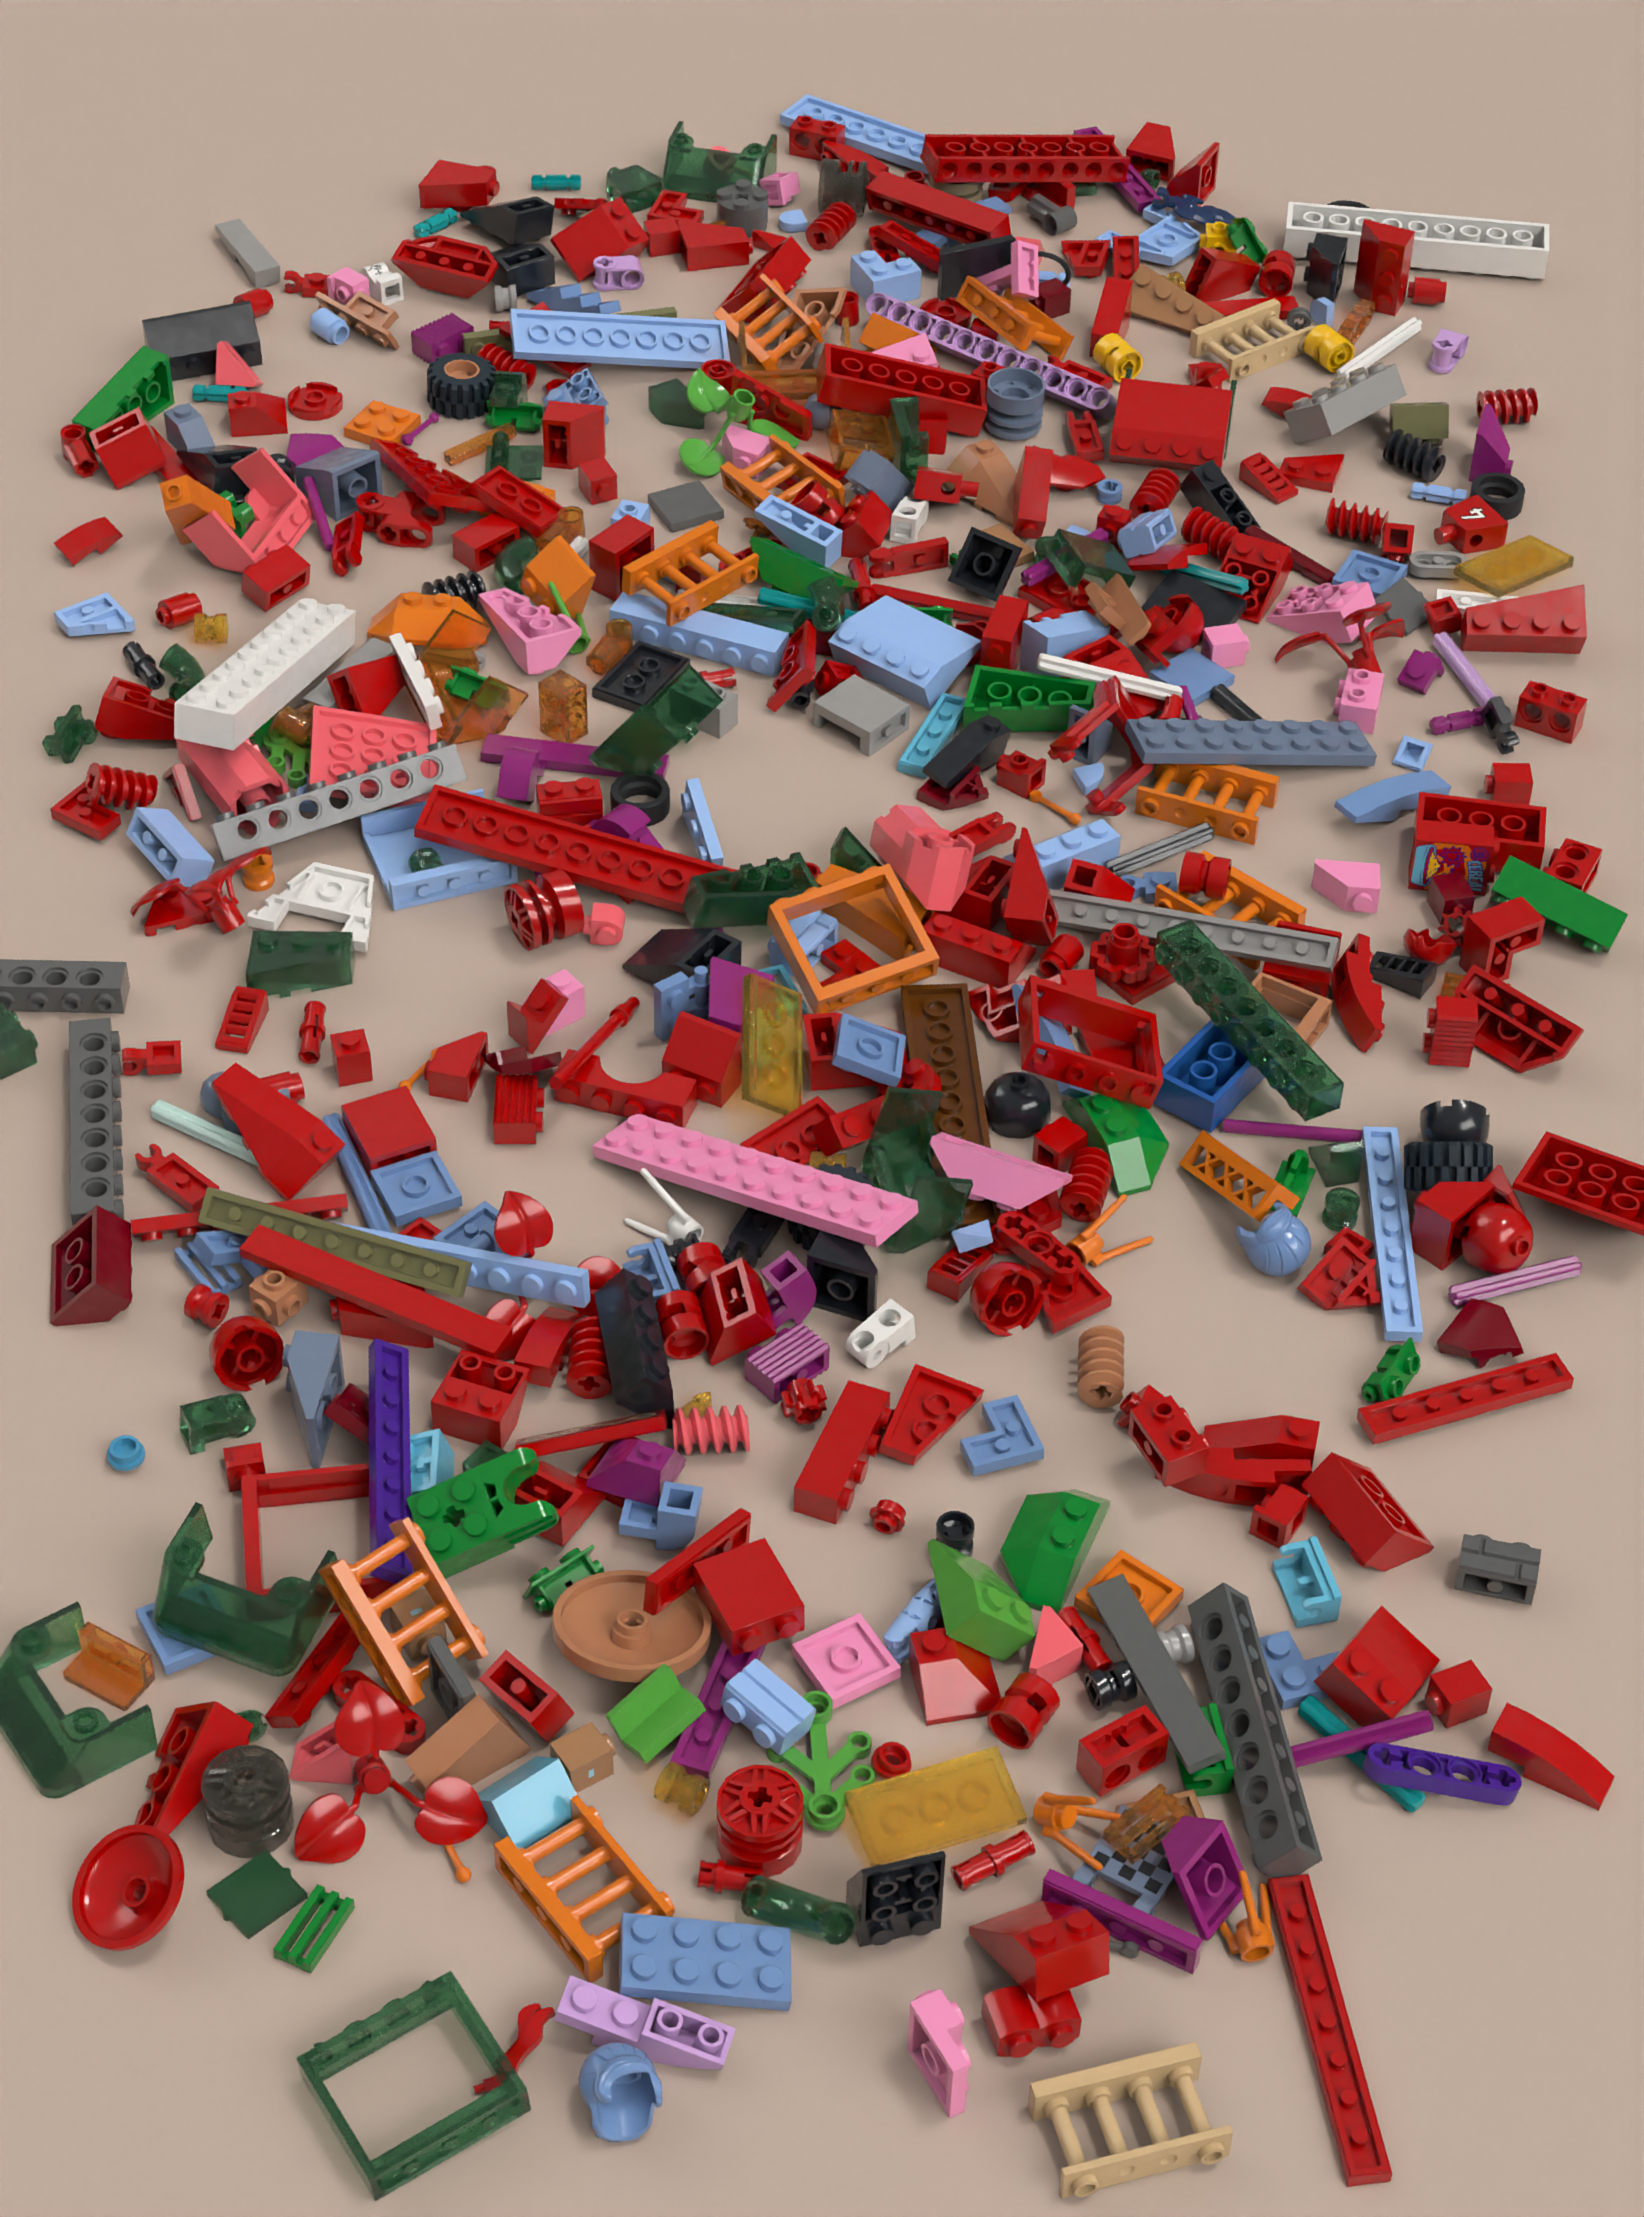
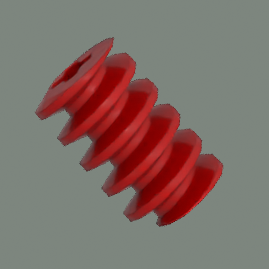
M843 202L831 203L806 229V240L809 245L818 251L833 249L857 223V216L853 208Z
M495 343L486 344L477 354V356L489 360L491 365L495 366L497 372L496 384L506 390H510L514 394L525 393L531 388L536 379L537 369L534 364L528 363L525 359H513V354L510 351L496 346Z
M1519 388L1516 392L1513 389H1507L1505 393L1501 389L1496 390L1494 393L1491 390H1487L1484 393L1479 391L1476 398L1477 415L1480 420L1485 404L1492 405L1497 419L1501 417L1504 425L1508 424L1510 416L1514 424L1519 423L1520 416L1523 417L1525 424L1529 423L1531 415L1535 416L1538 411V397L1534 388H1528L1526 391L1523 388Z
M1166 468L1151 470L1129 503L1132 518L1135 519L1143 513L1169 508L1180 490L1181 482L1179 477Z
M1332 498L1325 519L1327 533L1333 535L1338 529L1339 537L1344 538L1349 532L1351 540H1356L1360 534L1363 543H1366L1371 537L1372 544L1378 545L1382 540L1384 525L1388 522L1389 511L1386 512L1384 517H1380V508H1376L1374 513L1369 515V507L1365 505L1362 512H1358L1357 503H1354L1351 509L1347 510L1345 500L1342 501L1339 507H1336L1335 498Z
M1199 506L1194 507L1188 513L1181 528V535L1186 542L1207 543V553H1210V555L1222 562L1225 559L1235 533H1239L1237 527L1230 526L1226 521L1221 522L1219 517H1212L1210 512H1204Z
M93 762L87 771L86 788L91 803H96L101 795L102 805H108L112 799L115 808H120L124 801L125 809L132 810L135 803L136 807L147 808V805L154 801L158 790V780L155 775L147 776L143 772L124 771L119 767L100 766L98 763Z
M1084 1147L1074 1153L1068 1171L1069 1174L1073 1175L1072 1182L1063 1186L1059 1198V1207L1071 1219L1089 1223L1095 1221L1101 1215L1114 1169L1110 1164L1107 1153L1103 1149Z
M590 1316L577 1321L571 1329L566 1385L578 1397L598 1399L609 1394L612 1386L610 1384L611 1379L599 1316Z

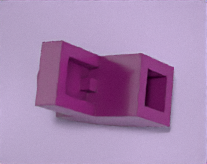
M514 747L506 749L500 767L496 797L534 801L537 776H544L545 764L539 763L540 751Z
M631 804L618 805L591 826L592 829L663 849L646 826L651 819L642 810Z
M788 1250L760 1270L769 1288L765 1292L775 1329L789 1319L795 1325L802 1322L810 1313L816 1300V1286L809 1271Z

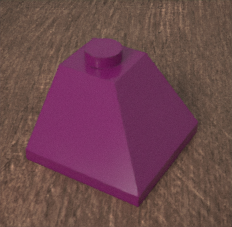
M1485 404L1476 433L1469 475L1470 482H1473L1475 478L1485 473L1498 472L1511 475L1514 460H1509L1510 446L1490 404Z
M640 1439L616 1440L587 1479L586 1487L658 1508L664 1482H675L685 1467L686 1459L675 1449L661 1446L655 1442H647Z
M1183 1816L1161 1842L1201 1939L1208 1941L1242 1900L1243 1895L1238 1873L1244 1869L1223 1820Z

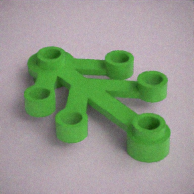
M282 728L273 729L263 739L265 748L271 754L267 761L280 775L286 771L284 756L287 754L292 756V770L287 773L288 785L293 789H298V787L304 786L307 783L305 765L309 767L310 749H303L300 746H310L311 735H293Z
M811 1691L805 1694L803 1698L817 1709L816 1712H820L815 1714L812 1727L810 1728L812 1760L793 1746L781 1756L771 1748L767 1749L766 1754L770 1761L774 1763L786 1762L814 1783L815 1794L799 1784L804 1796L805 1820L813 1829L831 1831L843 1823L845 1819L844 1806L857 1793H867L874 1787V1770L868 1765L861 1764L851 1770L850 1778L834 1792H831V1781L854 1759H865L870 1755L872 1739L866 1732H853L849 1735L847 1743L829 1759L826 1724L832 1718L833 1702L828 1694L822 1691ZM863 1743L866 1746L858 1748L854 1744ZM779 1768V1769H781V1770H783V1771L788 1772V1773L793 1777L792 1773H791L789 1770L784 1769V1768ZM860 1776H865L868 1778V1780L859 1781L856 1778ZM827 1812V1813H829V1814H828V1815H822V1814H819V1813Z

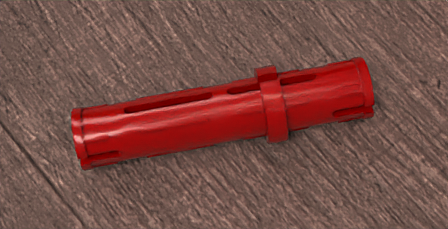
M855 557L849 561L848 570L851 579L859 582L857 588L853 591V599L858 605L859 611L876 602L877 595L875 588L871 585L866 561L862 558L860 562V557Z

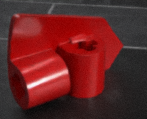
M1053 453L1050 486H1055L1059 490L1066 492L1073 489H1084L1106 479L1099 466L1075 455L1069 454L1061 457Z

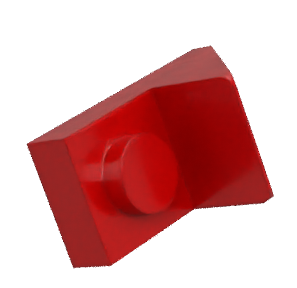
M541 978L523 1006L507 1001L509 1036L519 1045H525L526 1051L533 1054L569 998L551 982Z

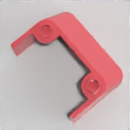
M263 447L236 462L231 467L250 489L245 495L244 502L252 507L255 521L243 537L239 539L215 510L185 526L182 530L217 568L242 573L248 565L257 563L272 550H277L285 544H288L293 549L315 519L309 500Z

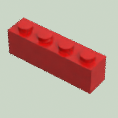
M848 1380L794 1486V1512L837 1524L842 1512L850 1510L855 1495L854 1488L856 1484L864 1482L868 1470L867 1461L870 1456L876 1457L881 1443L880 1435L883 1430H887L893 1416L894 1409L890 1408L891 1392Z

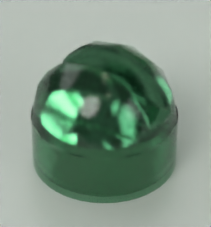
M1152 168L1144 169L1140 173L1141 177L1155 190L1160 183V171Z
M256 1709L236 1713L253 1724L248 1736L249 1743L255 1742L264 1736L268 1724L262 1723L263 1713Z

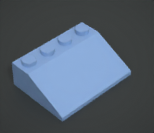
M887 595L846 619L828 641L835 662L856 666L863 677L930 710L941 694L945 693L981 647V640Z

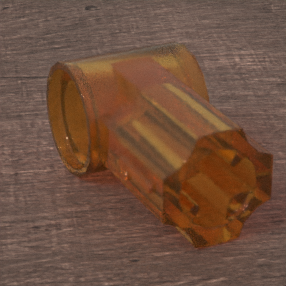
M575 506L562 508L558 512V521L536 540L537 549L541 552L559 535L568 544L577 536L584 539L586 533L583 510Z
M617 618L607 623L606 634L586 657V665L592 669L593 673L600 676L608 673L633 647V628L631 622L626 619Z
M308 702L304 705L299 704L295 708H291L288 705L285 706L279 714L273 729L297 744L302 745L311 732V718L315 704Z

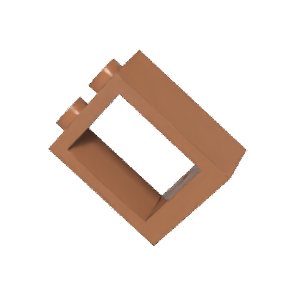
M1260 972L1252 983H1246L1238 1001L1232 1002L1252 1012H1255L1260 1004L1300 1019L1301 1022L1294 1031L1287 1029L1283 1056L1300 1064L1329 1026L1333 1000Z

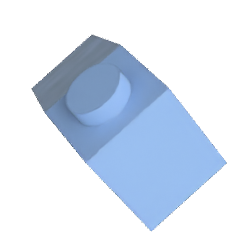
M772 494L754 510V515L790 550L828 568L841 557L842 530Z

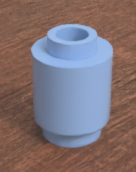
M320 308L310 318L311 331L330 344L340 345L349 336L350 329L346 321L327 308Z

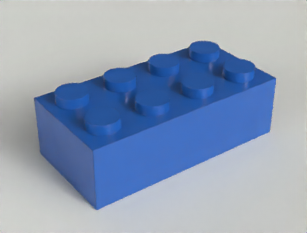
M1229 1001L1162 1068L1163 1084L1153 1104L1211 1133L1283 1059L1287 1028Z

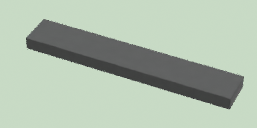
M1118 1575L1088 1588V1596L1122 1657L1130 1666L1135 1680L1157 1719L1168 1730L1169 1740L1189 1775L1226 1759L1222 1744L1124 1575Z

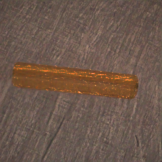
M508 422L447 449L443 453L444 461L450 466H454L515 438L516 428Z

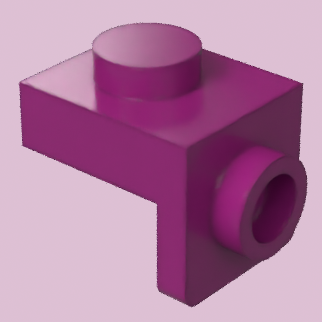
M1414 649L1397 678L1398 683L1425 695L1435 677L1443 676L1445 671L1442 661L1433 652L1425 651L1423 653Z

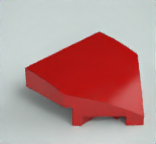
M1344 1236L1332 1246L1297 1287L1300 1292L1325 1311L1368 1307L1382 1303L1380 1292H1377L1374 1272L1376 1259H1369Z

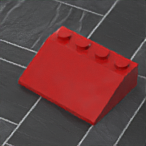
M1121 378L1109 451L1110 462L1191 471L1193 468L1213 459L1222 472L1233 390Z
M1546 1131L1513 1182L1512 1188L1644 1236V1166Z

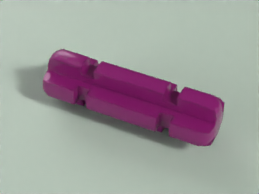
M1483 707L1475 708L1473 711L1466 710L1447 714V717L1443 715L1433 717L1429 721L1431 733L1438 735L1445 733V731L1453 732L1471 728L1472 725L1474 727L1484 725L1485 723L1480 715Z

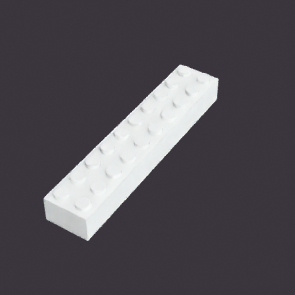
M1301 202L1288 203L1283 250L1289 252L1295 259L1306 258L1309 242L1313 243L1316 234L1321 233L1348 238L1345 263L1357 262L1362 223L1364 219L1415 231L1410 267L1422 270H1446L1451 273L1460 271L1471 272L1476 275L1494 274L1501 277H1524L1530 280L1537 278L1545 279L1549 257V224Z
M311 598L300 599L175 702L174 739L234 751L355 644L356 610L345 609V606L341 604H320Z

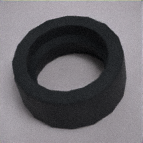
M1498 472L1485 473L1473 480L1470 497L1479 495L1505 520H1510L1521 513L1525 487L1521 481L1511 475ZM1488 495H1499L1505 498H1493Z
M635 771L626 773L618 777L611 785V810L620 804H631L642 810L651 819L646 826L655 825L663 821L669 814L670 787L665 779L651 772ZM636 795H647L655 798L653 801L646 803H633L625 800Z

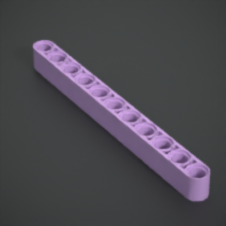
M873 293L866 301V310L870 315L874 312L914 330L918 334L926 333L929 342L944 352L977 366H980L983 361L995 362L1000 366L1008 368L1012 362L1016 361L1012 367L1024 368L1033 372L1039 370L1037 374L1045 381V395L1082 411L1090 410L1092 415L1101 419H1110L1115 415L1116 398L1108 389L884 293ZM928 324L927 327L924 330H922L923 326ZM950 333L949 336L943 340L945 335ZM972 342L971 345L967 349H965L967 344ZM991 352H994L990 358H987ZM1058 380H1061L1058 386L1053 387ZM1084 389L1083 393L1080 396L1076 397V394L1080 390ZM1107 399L1104 405L1099 406L1102 400Z

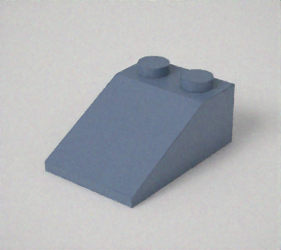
M295 1330L291 1345L286 1344L283 1351V1366L288 1367L286 1391L291 1392L293 1409L311 1466L316 1469L321 1466L334 1423L323 1412L337 1393L342 1394L345 1387L340 1335Z

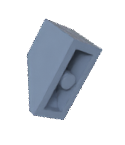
M189 403L180 404L164 411L167 440L177 450L215 446L202 415Z
M1072 705L1069 709L1068 729L1089 711ZM1108 720L1102 722L1081 741L1082 743L1078 748L1073 750L1075 756L1072 759L1086 765L1097 763L1111 749L1113 724Z

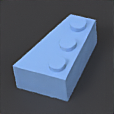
M1085 610L1060 614V617L1057 619L1043 617L1040 622L1035 623L1030 620L1023 621L1019 670L1062 677L1061 675L1037 669L1039 655L1044 653L1063 658L1064 655L1109 635L1110 626H1105L1098 618Z

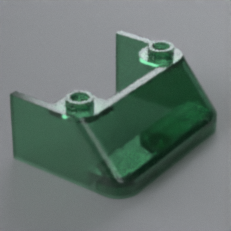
M679 121L668 140L662 177V190L687 193V199L717 203V190L734 185L737 180L746 179L751 182V185L760 187V179L777 171V134L771 135L766 146H762L759 143H751L741 153L694 147L693 138L684 133V121Z
M689 664L647 705L642 704L588 759L599 768L637 776L647 773L651 776L664 764L660 759L681 740L687 744L700 732L696 726L723 699Z
M888 1087L863 1156L862 1172L868 1176V1180L873 1181L876 1188L899 1193L902 1196L918 1201L919 1213L883 1242L888 1253H907L955 1230L957 1225L961 1224L964 1219V1207L973 1187L972 1179L936 1177L931 1164L935 1152L930 1145L932 1136L939 1134L935 1131L933 1120L943 1096L941 1091Z
M195 1502L164 1553L153 1610V1619L157 1630L163 1636L270 1676L281 1677L290 1674L298 1666L335 1602L318 1570L330 1562L337 1561L336 1553L331 1550L326 1552L310 1581L298 1577H285L274 1583L266 1597L199 1573L205 1562L204 1552L211 1543L213 1535L203 1504Z
M78 1601L17 1631L0 1656V1732L39 1793L52 1799L67 1796L157 1750L158 1747L152 1712L148 1704L111 1723L101 1710L94 1707L80 1708L65 1715L37 1673V1671L89 1646L82 1609Z

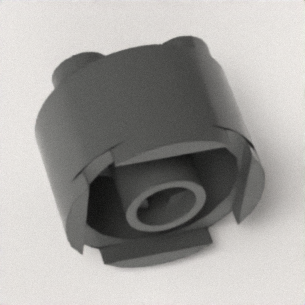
M746 179L737 180L734 185L718 189L717 221L725 220L727 222L725 226L744 228L748 238L752 237V230L754 229L766 231L768 223V191L751 185V182Z

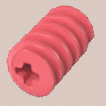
M736 1405L733 1416L730 1415L727 1406H721L718 1417L715 1416L711 1406L706 1407L703 1417H700L696 1407H691L688 1418H685L682 1408H676L672 1419L673 1449L676 1451L679 1445H682L686 1455H691L694 1444H697L701 1454H706L709 1443H712L716 1454H720L724 1443L727 1442L731 1453H736L739 1442H743L746 1452H750L748 1415L745 1414L742 1405Z

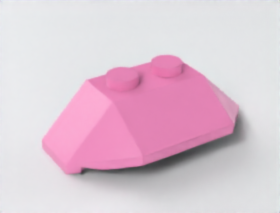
M944 1132L931 1137L930 1145L953 1188L964 1191L963 1196L969 1199L983 1201L986 1198L997 1202L996 1207L1002 1210H1020L1072 1182V1174L954 1137Z

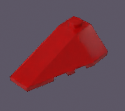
M236 1062L211 1083V1087L229 1119L235 1121L243 1136L241 1141L245 1148L251 1150L259 1164L257 1169L260 1175L285 1201L292 1200L327 1169L346 1145L323 1121Z
M217 1701L175 1708L155 1753V1756L161 1759L159 1769L156 1773L149 1775L146 1787L152 1791L150 1799L138 1810L134 1824L150 1825L169 1835L237 1762L238 1758L245 1753L249 1745L248 1736L253 1724Z

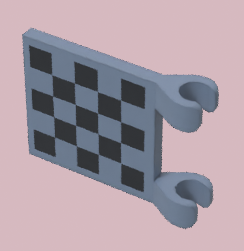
M1122 1804L1117 1813L1122 1815V1820L1110 1822L1090 1853L1094 1859L1103 1865L1102 1870L1097 1871L1084 1862L1075 1872L1073 1879L1092 1888L1099 1876L1139 1896L1140 1898L1133 1907L1153 1916L1158 1904L1175 1879L1161 1842L1172 1829Z

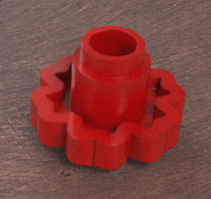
M1119 923L1110 932L1100 934L1099 941L1091 943L1089 964L1097 968L1096 973L1098 976L1110 982H1116L1121 979L1125 983H1134L1144 980L1146 972H1151L1155 969L1157 949L1149 945V938L1140 935L1134 925Z

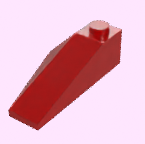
M113 676L102 696L93 729L100 731L103 736L111 739L176 740L174 739V710L176 701L171 698L159 700L151 696V689Z

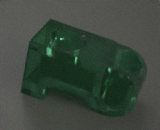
M238 1393L220 1395L180 1406L179 1432L191 1455L205 1451L206 1443L227 1437L240 1438L253 1430L256 1424V1418L246 1398Z

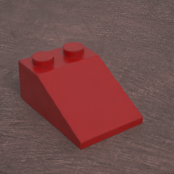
M621 197L597 207L550 239L578 283L596 275V269L593 267L595 258L599 256L614 257L627 255L638 257L650 240Z
M1381 1605L1313 1682L1360 1727L1394 1719L1415 1695L1440 1659Z
M1039 1900L969 1926V1934L1035 2002L1109 1974V1931L1087 1909Z

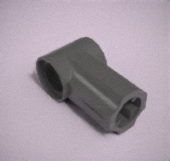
M1040 194L1032 196L1027 204V213L1042 222L1044 229L1051 236L1072 229L1077 225V215L1071 206L1059 207Z

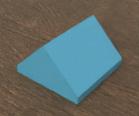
M536 1756L480 1791L478 1795L488 1815L487 1823L501 1839L508 1836L517 1848L523 1847L526 1849L572 1822L570 1799L576 1796L577 1793L559 1758Z

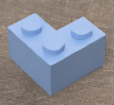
M867 250L851 256L850 284L865 301L873 293L880 292L906 302L920 298L921 269L910 257L899 258L896 261L886 263L875 250Z

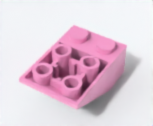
M1347 581L1339 585L1324 583L1317 587L1300 585L1290 590V594L1275 606L1276 608L1267 616V620L1302 635L1319 631L1320 634L1327 633L1336 644L1350 643L1360 634L1358 624L1355 623L1345 627L1342 623L1343 619L1359 609L1376 605L1369 582L1356 583V581ZM1374 618L1365 620L1364 629Z

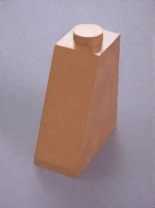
M477 1694L404 1761L414 1773L409 1777L410 1781L425 1795L427 1787L433 1781L445 1776L459 1777L473 1785L526 1755L532 1748L503 1715Z

